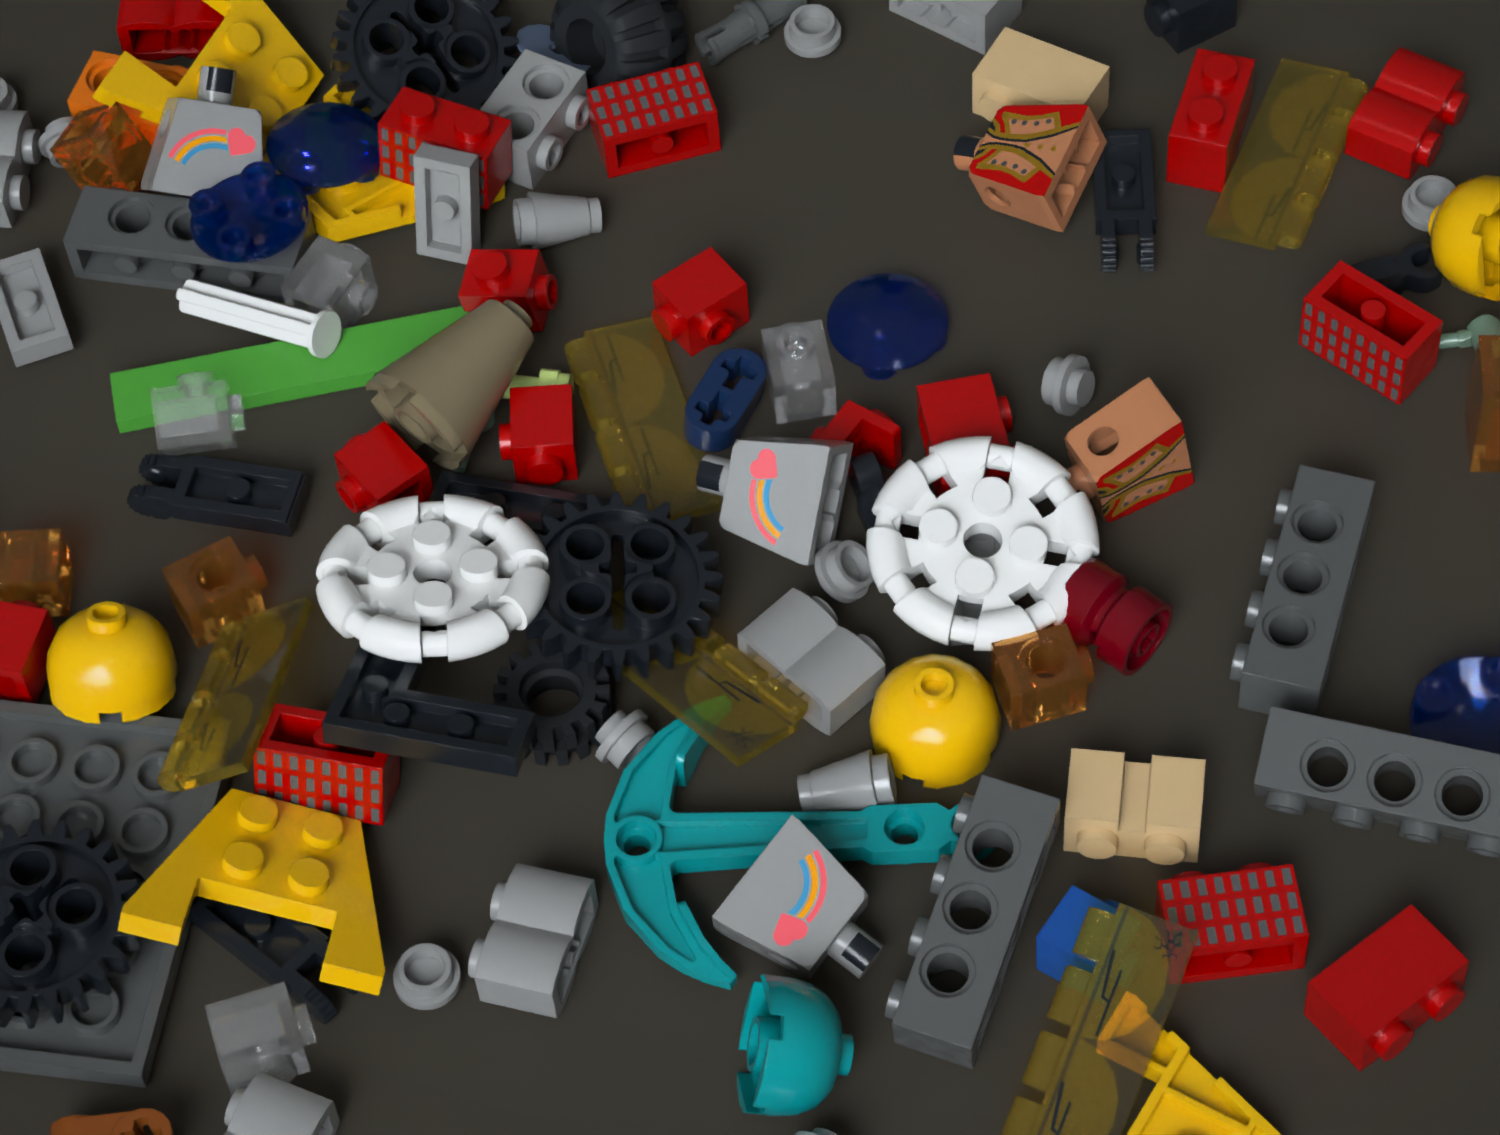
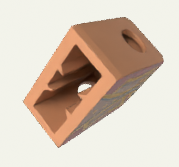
M1089 105L1004 106L997 110L984 137L962 135L957 140L953 158L958 170L969 171V177L982 201L990 209L1053 231L1064 232L1107 141Z
M1150 377L1142 380L1068 431L1064 438L1071 466L1067 468L1071 474L1069 483L1077 493H1086L1089 501L1105 522H1114L1194 484L1182 421Z

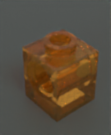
M115 102L113 107L105 104L77 113L51 147L50 151L81 190L83 186H92L108 189L117 187L137 192L141 187L142 177L152 145L121 105Z
M61 528L0 531V601L12 603L15 600H25L43 609H48L50 617L69 616L74 563Z
M230 536L161 569L172 604L199 649L267 616L260 592L269 587L263 569L253 553L243 557Z
M1067 623L991 643V679L1011 731L1086 711L1087 684L1095 682L1094 668L1086 646H1075ZM1039 673H1050L1055 676L1049 678H1041L1035 675Z

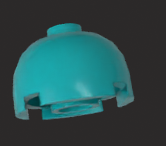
M762 974L760 975L762 982L754 981L750 989L740 1031L738 1050L747 1051V1068L750 1073L737 1072L739 1105L742 1112L746 1114L763 1116L798 1115L816 1108L829 1096L837 1075L847 1076L849 1074L854 1052L853 1036L842 1033L841 1018L838 1010L828 995L809 982L791 977Z

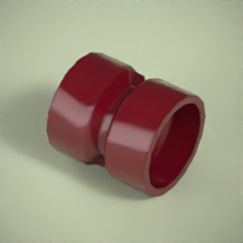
M1091 558L1084 562L1065 583V589L1068 593V607L1064 622L1059 627L1053 623L1050 626L1054 631L1081 648L1092 644L1097 645L1096 658L1124 676H1132L1151 659L1160 646L1172 621L1173 608L1171 604L1142 586H1135L1128 590L1129 581L1125 575L1100 559Z

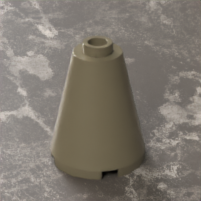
M489 299L375 373L365 384L366 390L378 391L372 398L371 403L385 422L416 451L426 443L439 452L432 462L450 470L459 468L468 459L534 343V337L530 331L533 325L531 318L519 305L511 300H505L501 303L497 300Z

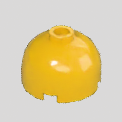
M1482 175L1468 179L1456 186L1442 203L1436 206L1429 219L1428 232L1431 237L1430 244L1435 266L1452 286L1477 297L1500 301V176Z
M112 601L99 602L74 614L59 626L47 652L46 672L52 704L65 716L85 723L101 724L99 713L113 714L121 712L122 723L141 719L159 711L174 697L176 691L177 661L168 632L151 614L126 604Z
M940 654L913 657L890 671L876 689L869 721L870 737L875 755L889 753L895 777L903 780L904 774L911 779L923 780V787L933 789L963 784L983 772L991 761V753L997 746V742L999 743L1001 732V716L991 684L972 665L954 656Z

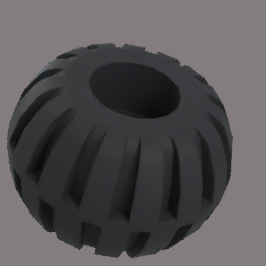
M558 0L551 16L550 40L554 41L555 44L554 53L563 54L573 64L590 66L586 71L589 89L614 81H622L662 71L670 67L682 66L686 58L685 50L688 47V31L683 29V25L686 24L683 10L678 9L676 6L678 0Z

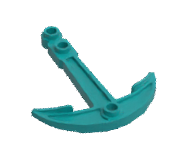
M725 699L699 707L677 718L661 729L623 770L607 810L605 820L604 850L608 879L625 922L659 959L679 972L703 983L731 990L738 981L737 974L719 957L704 938L686 901L676 902L672 881L674 875L679 873L750 868L791 815L799 819L838 862L863 860L871 865L937 863L942 854L950 855L955 851L960 834L953 832L952 829L959 804L950 810L936 802L869 805L861 811L673 812L677 781L678 786H688L704 749L720 726L732 714L731 705ZM900 836H910L916 840V842L906 845L897 844L893 841ZM634 847H645L649 850L647 853L637 856L627 854ZM996 847L982 850L975 859L979 861L986 858Z

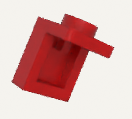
M471 249L458 298L464 311L471 312L489 299L497 300L501 303L505 300H511L519 305L531 318L533 325L530 331L543 332L549 310H554L557 305L558 283L555 275L549 274L539 249Z
M849 399L826 427L819 426L809 438L852 442L854 444L851 457L873 451L878 463L890 469H895L902 460L900 426L894 423L882 411L877 409L868 410ZM849 465L848 475H849L850 472L852 471L850 465Z

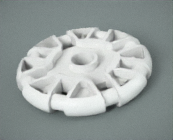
M969 436L943 441L930 446V455L915 463L908 459L896 469L880 490L872 507V512L876 515L874 527L866 532L867 560L872 578L879 592L888 593L896 604L893 609L894 613L912 629L933 641L948 646L950 640L973 644V651H998L1023 646L1037 640V632L1053 623L1059 627L1067 615L1068 593L1065 589V583L1084 562L1100 553L1098 525L1092 505L1085 492L1077 493L1069 483L1070 472L1058 461L1030 445L1019 441L1016 442L1015 447L991 443L992 436ZM986 468L1010 472L1008 484L998 477H985ZM943 477L951 489L936 498L928 485ZM1049 498L1056 509L1051 514L1042 518L1034 505ZM901 524L919 527L918 540L902 537L899 532ZM983 533L993 536L999 542L1001 548L996 554L981 558L968 552L964 543L969 537ZM1047 551L1066 555L1065 563H1061L1059 566L1044 564ZM923 573L931 586L916 589L910 580ZM1029 593L1036 602L1025 610L1019 605L1014 604L1015 601ZM958 600L973 604H983L979 619L955 615Z
M444 494V501L419 502L418 495L391 500L362 512L359 524L356 526L344 525L325 546L317 565L316 576L319 583L316 585V595L318 603L332 627L344 638H357L360 647L365 651L380 657L407 663L422 664V657L448 656V662H454L482 655L508 642L510 632L514 629L524 630L536 618L547 598L550 577L545 570H548L550 563L545 547L535 532L519 517L505 518L504 511L500 506L474 497ZM490 539L494 540L487 547L484 545ZM376 544L382 549L377 551L373 549L371 546ZM431 579H439V580H444V581H446V582L444 583V582H441V581H427V582H424V581H426V580H431ZM447 625V630L435 632L421 631V626Z

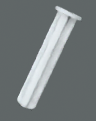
M196 279L186 280L183 288H178L176 292V299L179 300V309L185 314L308 348L311 355L317 358L324 359L329 357L336 349L341 337L340 317L331 310H322L319 313H315Z

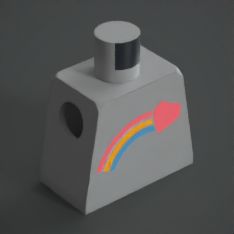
M201 66L197 100L179 97L168 98L142 177L140 190L263 207L262 118L260 110L232 106L237 71Z
M754 436L736 439L732 448L731 459L712 454H706L702 458L697 471L696 485L700 491L723 496L719 518L720 526L723 529L796 563L806 566L813 565L818 550L827 543L835 541L854 443L840 440Z
M793 815L790 816L712 916L714 929L724 936L807 979H811L828 956L860 979L884 948L881 943L854 924L868 905V894L806 826Z

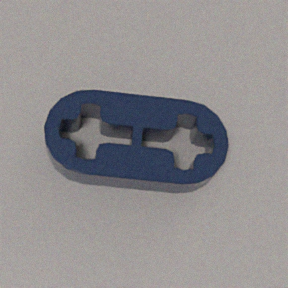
M733 348L721 352L713 360L688 399L685 407L683 432L689 444L699 450L718 452L729 448L736 441L764 393L767 370L765 362L759 355L751 350ZM738 375L745 376L739 380L734 390L727 388L728 380L733 381ZM716 410L723 412L722 420L716 419L712 425L703 423L708 422Z

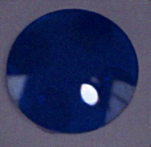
M334 102L304 105L289 111L278 119L268 134L266 142L268 158L273 167L288 179L289 188L297 194L311 195L318 192L321 188L339 187L353 182L367 183L373 181L380 173L378 123L369 114L356 107Z
M265 161L250 163L244 167L241 174L226 178L212 188L197 191L192 195L188 204L191 213L190 230L196 245L212 258L231 263L259 261L281 252L300 236L309 217V204L303 189L292 179L277 174L275 167Z
M874 274L854 281L835 297L827 315V331L831 343L845 359L862 367L863 373L867 377L874 380H886L893 377L898 370L907 369L924 362L946 345L948 341V312L939 294L923 281L903 274Z
M1471 655L1455 658L1438 666L1424 677L1417 685L1411 704V735L1500 754V656Z

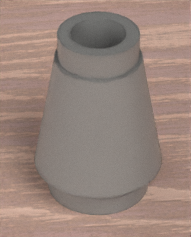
M528 191L526 198H516L513 200V227L518 246L531 245L532 249H543L588 236L592 233H601L602 211L598 197L586 198L582 196Z
M869 749L812 770L810 773L797 776L798 793L803 812L861 811L869 805L898 804L895 774L889 753L874 755L872 750Z

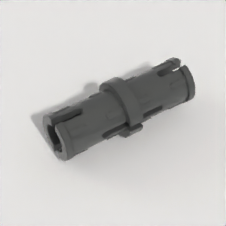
M743 0L734 6L735 12L695 34L694 38L697 49L704 59L707 58L710 65L715 66L740 48L752 42L758 45L768 39V32L789 20L790 15L795 9L808 4L807 0Z

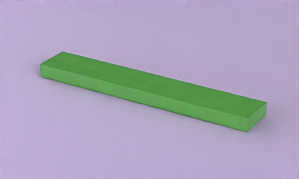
M462 306L343 328L341 329V337L336 349L329 357L324 359L311 355L308 348L276 341L110 373L116 423L119 432L125 433L364 387L375 373L469 312L464 311Z

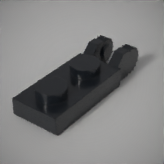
M1151 129L1101 130L1107 143L1092 172L1095 233L1100 235L1102 273L1116 272V265L1119 263V248L1115 241V235L1138 234L1136 263L1139 265L1140 272L1154 271L1153 234H1156L1157 215Z
M150 453V455H145L142 458L139 473L142 474L141 477H144L146 481L158 484L159 486L151 485L149 487L146 484L133 486L127 497V504L130 505L129 508H132L134 512L146 515L147 517L153 516L157 519L166 520L173 516L175 519L292 537L310 485L307 474L300 471L190 454L184 458Z
M200 897L191 906L189 917L193 924L284 997L290 994L300 1008L324 1025L337 1015V1010L331 999L306 979L318 965L322 968L329 944V938L315 926ZM341 987L342 989L347 990L350 994L352 993L353 995H357L360 992L357 990Z

